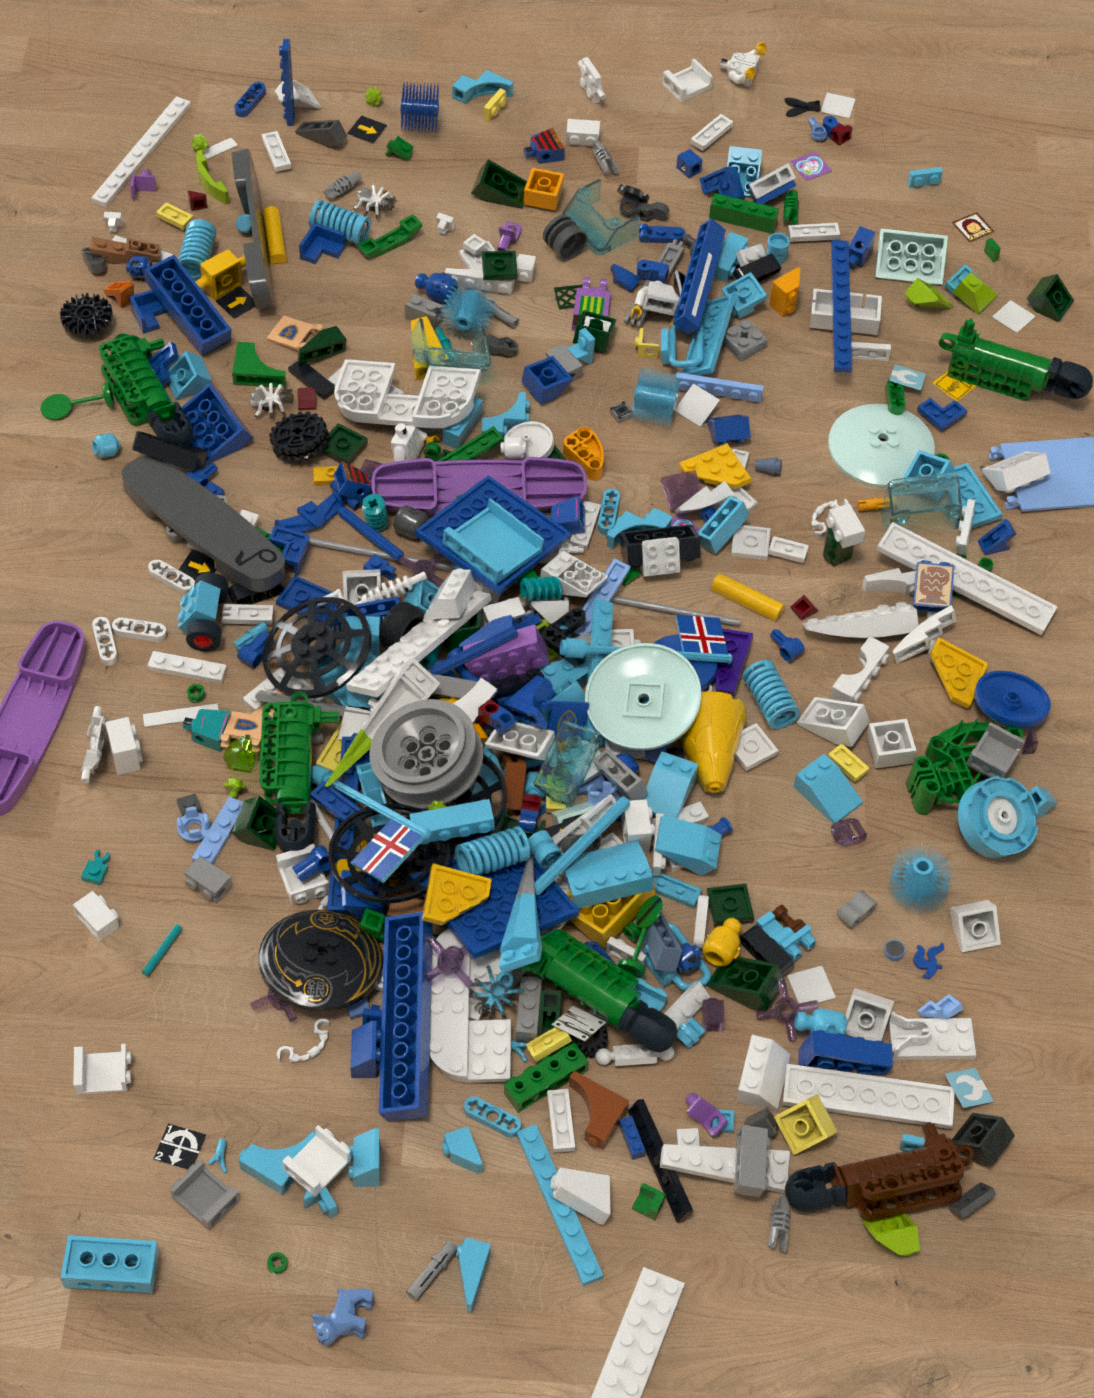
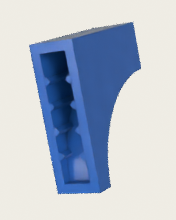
M535 676L503 705L514 716L516 721L543 730L548 724L537 704L539 699L550 700L555 695L552 688L553 684L548 678Z

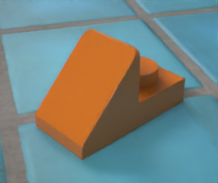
M116 281L105 288L104 292L106 296H114L120 307H123L130 302L129 297L134 295V284L132 281Z

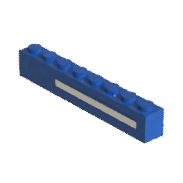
M712 218L700 225L673 324L687 335L697 331L701 326L705 304L708 301L707 297L711 289L712 279L715 276L714 272L718 264L719 254L721 253V246L725 239L726 229Z

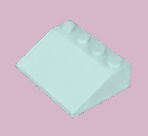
M880 229L875 278L914 282L919 278L929 284L942 286L948 236Z

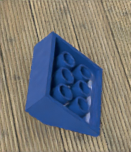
M208 383L181 407L193 429V437L189 445L208 451L204 465L240 450L254 438L223 394L211 383Z

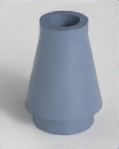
M776 457L756 460L755 470L773 475L781 474V459Z

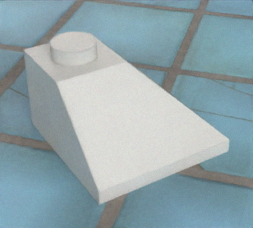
M293 80L294 106L321 109V105L309 87ZM283 81L275 90L281 103H283V96H285V94H282Z
M562 595L560 600H557L554 596L553 600L547 597V600L543 601L540 597L539 601L533 598V601L530 602L531 606L549 623H554L569 612L567 595Z

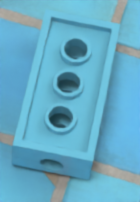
M68 1235L61 1272L63 1287L153 1294L159 1257L157 1241Z

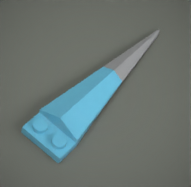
M531 853L529 860L526 862L499 950L501 953L499 968L502 973L540 961L542 942L535 896L534 856Z

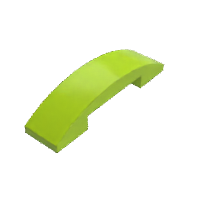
M198 150L196 161L198 176L202 186L213 198L224 204H229L228 190L222 181L216 183L213 181L208 173L207 159L201 150Z

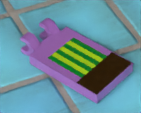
M583 277L582 288H577L572 331L576 330V325L583 310L608 317L611 291H606L607 279H600L599 288L590 287V277Z

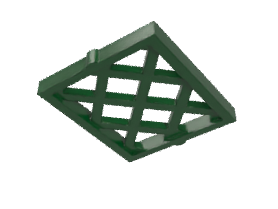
M583 284L554 287L559 310L574 308L575 303L572 304L569 301L576 299L574 296L577 290L574 289L582 288ZM570 290L574 293L569 295L567 292ZM557 292L562 293V295L559 297ZM564 295L569 297L567 300L563 299ZM560 300L564 302L563 305H560Z

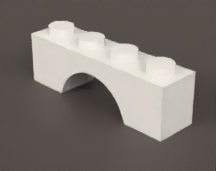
M869 636L860 648L858 657L864 669L853 675L841 674L832 686L830 698L857 703L861 698L863 689L867 690L870 686L871 678L876 677L880 671V666L887 663L890 657L888 654L889 646Z

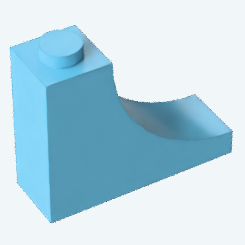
M312 1131L303 1141L285 1149H265L251 1143L248 1149L245 1148L239 1155L240 1169L283 1195L294 1179L283 1171L282 1161L287 1156L293 1159L316 1136V1133Z

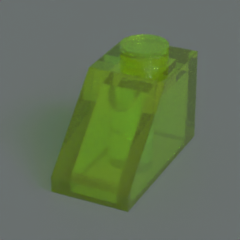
M246 734L231 742L228 750H225L224 762H226L228 770L251 773L256 756L255 752H251L253 745L251 744L250 735Z

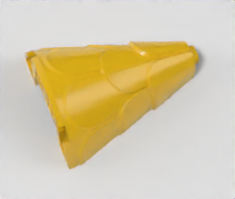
M701 692V705L698 715L691 727L679 740L689 761L698 764L697 779L704 792L717 793L724 791L747 719L745 704L740 699H733L731 694Z

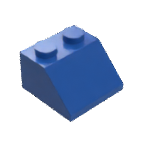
M551 356L525 366L521 382L538 402L543 404L556 399L572 382L573 378L556 358Z
M738 414L706 419L712 441L718 442V445L726 444L729 440L745 442L746 438H751L749 416Z
M349 870L341 871L342 879L352 876ZM372 876L364 879L376 886L381 884V881ZM359 882L349 884V886L365 894L378 895V891L368 889ZM341 886L342 906L359 920H362L366 908L385 915L384 907L386 903L364 900Z

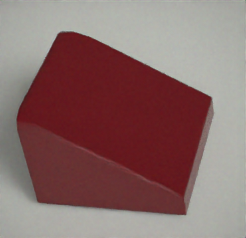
M187 191L191 211L208 208L206 194Z
M298 388V410L316 409L315 388Z
M805 595L790 606L801 620L819 611Z

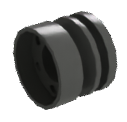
M568 215L555 217L548 223L543 232L544 242L565 261L578 256L585 248L588 240L587 234Z

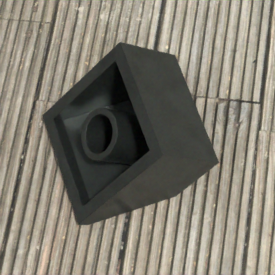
M972 1113L953 1137L952 1141L955 1146L966 1144L972 1147L974 1151L973 1162L976 1164L992 1166L1015 1135L1003 1117ZM961 1152L966 1157H969V1154Z

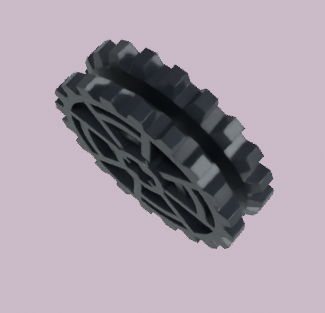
M301 411L295 415L292 413L289 417L284 416L281 422L277 421L275 423L276 427L271 428L272 433H269V440L276 457L281 458V461L288 460V463H293L294 461L301 463L302 460L307 462L311 457L316 458L318 453L324 452L323 448H327V442L330 441L329 432L323 418L318 417L316 413L311 414L308 411L305 414Z

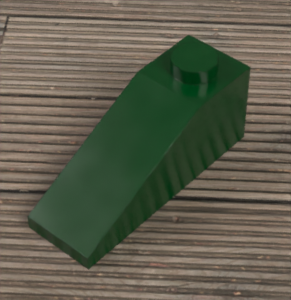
M337 326L321 330L299 349L297 363L301 365L345 352L346 337Z
M541 990L537 1037L554 1028L555 1026L551 1024L560 1018L562 991Z

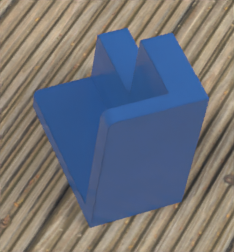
M724 167L699 179L704 194L718 190L721 195L738 199L745 198L736 167Z
M314 223L299 244L300 259L312 264H316L322 254L338 259L345 249V234Z
M149 290L130 296L131 311L143 334L160 329L155 316L168 313V311L154 292Z
M274 525L269 541L273 545L284 548L282 555L284 556L285 564L294 566V575H298L310 548V535Z

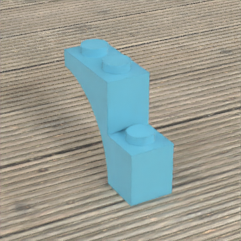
M488 70L476 81L462 75L452 86V98L466 104L478 96L496 94L500 88L506 90V97L510 98L513 95L514 82Z
M519 392L516 403L505 413L494 417L482 418V433L494 426L502 436H505L507 430L520 423L529 422V413H525V410H529V400H526V392Z
M656 508L647 513L644 519L625 511L622 516L617 518L613 529L610 528L606 534L607 547L614 549L620 543V532L671 527L673 516Z
M371 763L356 766L363 795L379 804H386L381 782L374 774ZM381 814L370 817L372 827L385 825L390 821V819Z

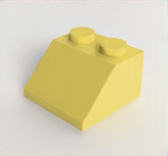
M818 1094L774 1116L793 1155L838 1133Z

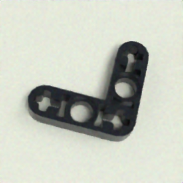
M574 608L542 631V637L546 645L560 655L559 646L561 640H565L568 638L567 636L585 624V611L581 608ZM561 625H567V626H568L567 629H561V628H559V627H560ZM560 655L576 666L582 665L586 661V655L584 658H570Z

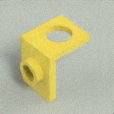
M640 328L639 337L635 339V347H638L637 356L658 358L659 344L642 343L643 328ZM647 348H652L655 350V352L647 353L645 350Z

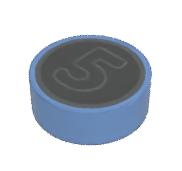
M899 940L888 941L884 948L885 956L892 961H898L903 958L905 953L904 944Z

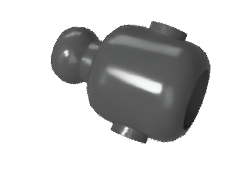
M407 505L402 506L396 514L393 524L394 530L402 534L404 538L419 539L415 536V530L427 522L429 517L423 511Z

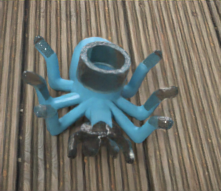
M488 965L487 971L492 985L489 987L477 978L474 981L490 991V993H469V996L488 997V1000L478 1002L474 1007L476 1010L482 1004L479 1008V1014L485 1010L483 1017L488 1016L490 1011H492L489 1020L492 1019L495 1014L493 1003L496 1002L502 1018L506 1019L499 998L517 1009L518 1005L504 996L505 994L519 993L525 990L524 988L507 990L514 981L513 975L508 971L500 972L495 982L491 967Z

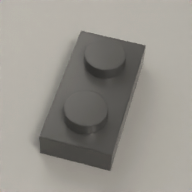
M980 1182L964 1193L958 1202L951 1203L948 1207L951 1213L964 1218L971 1215L981 1205L988 1203L996 1193L993 1187Z

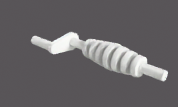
M422 572L411 578L407 577V575L403 576L404 581L396 578L397 584L390 580L388 581L389 588L384 582L381 584L382 591L377 586L375 587L376 594H374L373 590H370L369 597L366 594L362 595V600L354 603V605L385 599V597L392 598V594L399 598L398 591H401L404 595L406 593L405 588H408L409 591L412 590L414 584L427 579L426 573ZM340 588L324 596L345 600ZM329 602L319 603L317 605L320 607Z

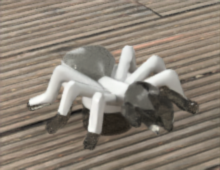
M372 185L371 189L362 187L358 191L359 203L354 207V210L360 208L362 203L366 202L364 216L366 217L369 211H375L376 219H379L380 205L386 211H392V208H395L393 202L396 203L397 200L384 187L380 188L378 194L376 193L375 185Z
M272 383L269 384V392L266 391L263 385H260L259 388L256 387L255 391L250 395V404L259 406L255 417H258L263 409L264 411H269L270 419H272L275 403L279 405L282 415L285 416L286 413L280 401L292 404L294 395L290 392H293V390L286 389V387L279 384L273 394Z

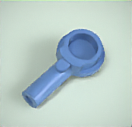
M810 117L808 121L813 128L811 137L817 141L827 138L826 129L822 125H818L814 117Z

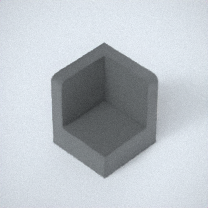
M768 1107L747 1117L744 1124L768 1129L767 1137L775 1135L778 1129V1124Z

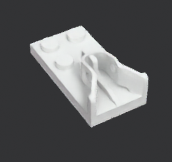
M891 1012L888 1020L890 1044H892L893 1060L976 1058L971 1018L907 1019L897 1015L895 1012Z

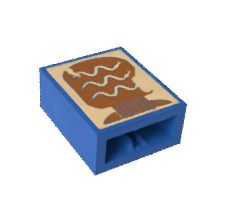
M928 560L917 562L912 606L918 611L940 612L951 606L955 565H950L948 562L935 564Z

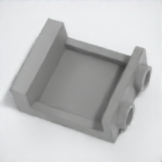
M990 723L976 748L971 752L966 765L990 778L995 776L1004 778L1025 741L1002 729L1000 726Z
M202 1160L197 1164L191 1165L187 1170V1174L182 1179H177L170 1190L172 1199L208 1231L240 1201L239 1191L233 1186L231 1188L226 1186L205 1167V1163Z

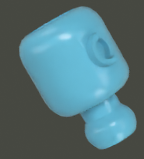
M818 1008L813 1011L812 1015H808L805 1012L796 1013L794 1028L797 1031L809 1030V1035L813 1030H823L826 1033H841L845 1035L847 1018L840 1011Z

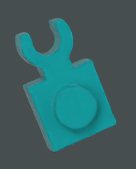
M97 849L94 852L95 860H88L81 875L82 881L101 886L108 871L106 864L110 861L109 852L102 858L99 857L100 850Z

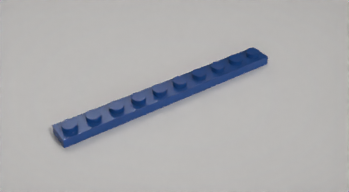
M831 240L834 372L851 373L849 242Z
M342 736L340 761L351 745V737ZM348 768L339 777L338 781L358 791V773L356 770ZM339 792L357 806V801ZM336 817L334 832L337 829V827L342 823V821H340ZM349 828L343 834L337 846L349 850L355 838V831ZM335 854V864H337L338 860L347 859V857ZM330 871L327 911L348 914V910L342 906L341 885L334 877L332 871Z

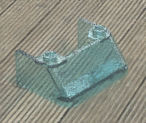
M600 179L578 189L562 215H568L587 234L586 246L596 255H604L637 238L640 221L639 216L623 222L618 217H611L605 220L591 206V204L600 200Z
M419 318L410 335L413 356L419 364L480 369L481 371L488 370L491 365L484 326L480 327L471 343L473 352L428 347L424 323L421 318Z
M956 473L899 478L891 480L887 484L881 510V518L886 532L892 522L897 525L906 523L910 514L943 511L944 516L951 519L954 529H958L962 514L960 482Z

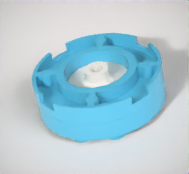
M995 776L978 782L965 791L958 807V822L961 833L971 848L985 857L998 859L1019 853L1031 845L1038 831L1035 814H1038V809L1032 795L1021 783L1012 778L1006 779Z

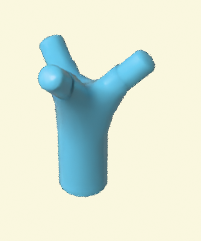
M511 1040V1049L521 1056L523 1062H527V1058L522 1051L523 1048L527 1047V1043Z
M219 1139L216 1152L208 1164L212 1165L215 1161H218L223 1173H227L224 1162L227 1141Z

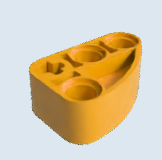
M581 427L565 437L563 441L564 457L568 461H575L580 464L585 470L588 479L593 481L599 480L603 473L604 453L597 435L590 428Z

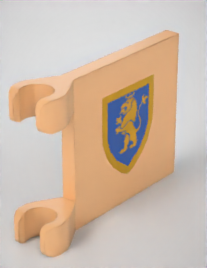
M283 315L268 335L267 341L299 351L306 344L303 341L311 332L316 335L323 329V326L320 324L312 325Z
M232 711L225 731L221 735L222 742L220 747L228 748L231 738L252 741L251 752L259 753L261 748L262 716Z

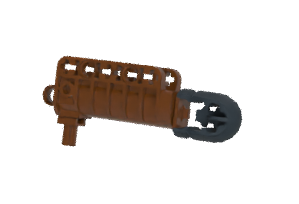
M928 1122L926 1126H922L926 1136L924 1147L841 1166L831 1162L825 1164L824 1167L818 1165L798 1170L789 1176L785 1185V1194L790 1205L799 1211L813 1212L830 1208L832 1204L835 1206L844 1204L846 1208L856 1206L861 1218L865 1221H876L958 1202L961 1199L962 1187L959 1180L964 1176V1167L973 1162L974 1151L972 1147L966 1144L955 1146L950 1137H946L945 1133L938 1134L935 1125ZM965 1152L969 1154V1157L961 1158L959 1153ZM831 1182L832 1188L826 1189L825 1183ZM933 1193L937 1195V1198L929 1199L926 1195ZM911 1199V1201L915 1203L911 1204L910 1202H907V1200ZM891 1202L894 1203L896 1207L887 1208L885 1207V1204ZM870 1208V1210L873 1212L869 1213V1211H866V1209Z

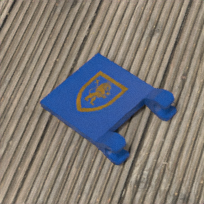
M538 700L537 706L540 707L541 711L550 710L546 729L554 731L555 738L582 739L589 702Z

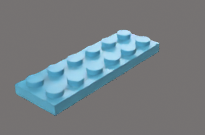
M733 294L709 300L705 304V312L701 319L704 342L703 361L697 366L683 368L682 373L702 376L714 372L736 300ZM694 331L686 360H693L697 357V331Z

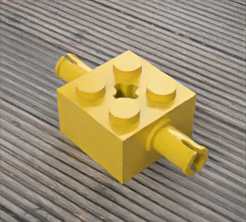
M227 249L200 264L201 278L195 282L201 290L204 289L214 300L242 286L241 268L246 266L245 255L237 258Z

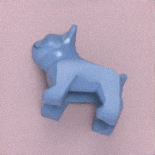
M339 1288L337 1290L339 1294L332 1314L325 1317L319 1314L312 1315V1319L315 1322L312 1327L316 1329V1336L322 1345L329 1346L339 1335L347 1336L350 1334H355L358 1338L364 1339L366 1319L355 1316V1309L365 1307L367 1310H371L374 1299L373 1291L364 1288L357 1290H343Z

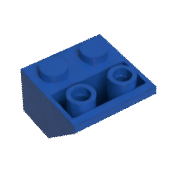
M371 1021L352 1030L351 1078H377V1070H380L381 1029H377V1021Z

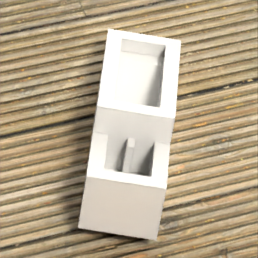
M788 163L748 186L755 199H758L796 177Z
M725 481L712 491L706 486L678 507L675 512L689 513L702 510L722 501L731 495L733 491Z

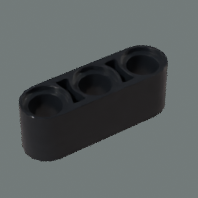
M769 254L738 268L733 272V276L737 280L751 272L759 282L775 275L782 267L774 254Z
M281 582L270 590L255 592L237 583L228 588V595L233 604L253 605L280 595L284 591V586Z
M754 925L739 937L742 946L756 960L778 964L782 975H785L794 968V963L790 956L758 925Z

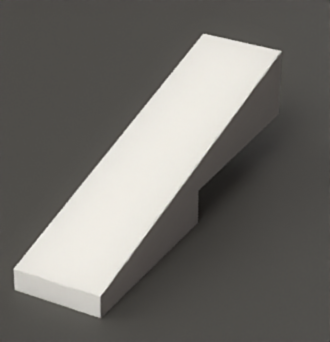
M608 795L552 837L554 843L561 851V844L565 837L585 833L617 802L613 795Z

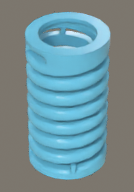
M321 199L316 201L309 217L310 228L316 223L345 234V241L355 243V245L365 241L371 229L370 217H365L357 212L353 213V211L340 206L336 207L335 204L330 205L329 202H324ZM365 223H366V230H365L364 234L362 235L363 230H364V228H365Z
M195 219L188 223L178 258L194 281L201 278L200 264L211 258L217 233L216 228L210 222L201 219Z
M771 660L758 661L745 670L743 680L748 689H750L754 700L771 729L785 728L798 719L800 709L797 707Z
M515 826L512 829L509 828L505 831H499L498 833L478 838L477 840L459 844L456 846L455 856L460 871L481 876L482 874H488L490 871L494 872L497 869L515 865L517 862L521 863L529 860L530 845L523 829Z

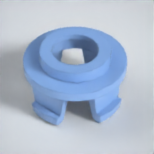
M604 781L603 793L596 791L594 784H591L587 787V801L595 806L608 795H613L615 800L618 801L620 798L617 794V786L613 787L610 781Z
M196 807L186 808L185 815L182 818H177L178 833L186 841H200L204 839L210 829L207 813H198ZM191 824H199L202 829L201 831L200 829L189 830L188 833L187 828Z

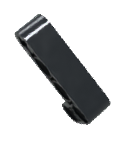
M140 431L136 432L132 450L189 470L203 469L208 452L203 448L186 447Z

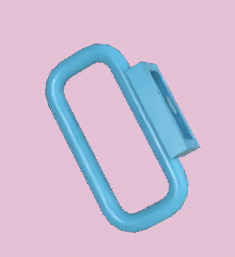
M673 324L669 331L668 328L661 329L663 364H671L676 368L697 366L703 361L704 342L702 324L697 330V357L693 360H676V331L679 329L676 325Z
M667 922L681 945L689 943L675 924ZM645 935L644 942L646 946H644L643 953L647 955V967L663 988L669 986L671 981H673L679 989L686 991L694 982H684L677 972H661L656 970L650 957ZM701 958V964L698 968L701 970L703 977L696 981L705 986L711 978V972Z

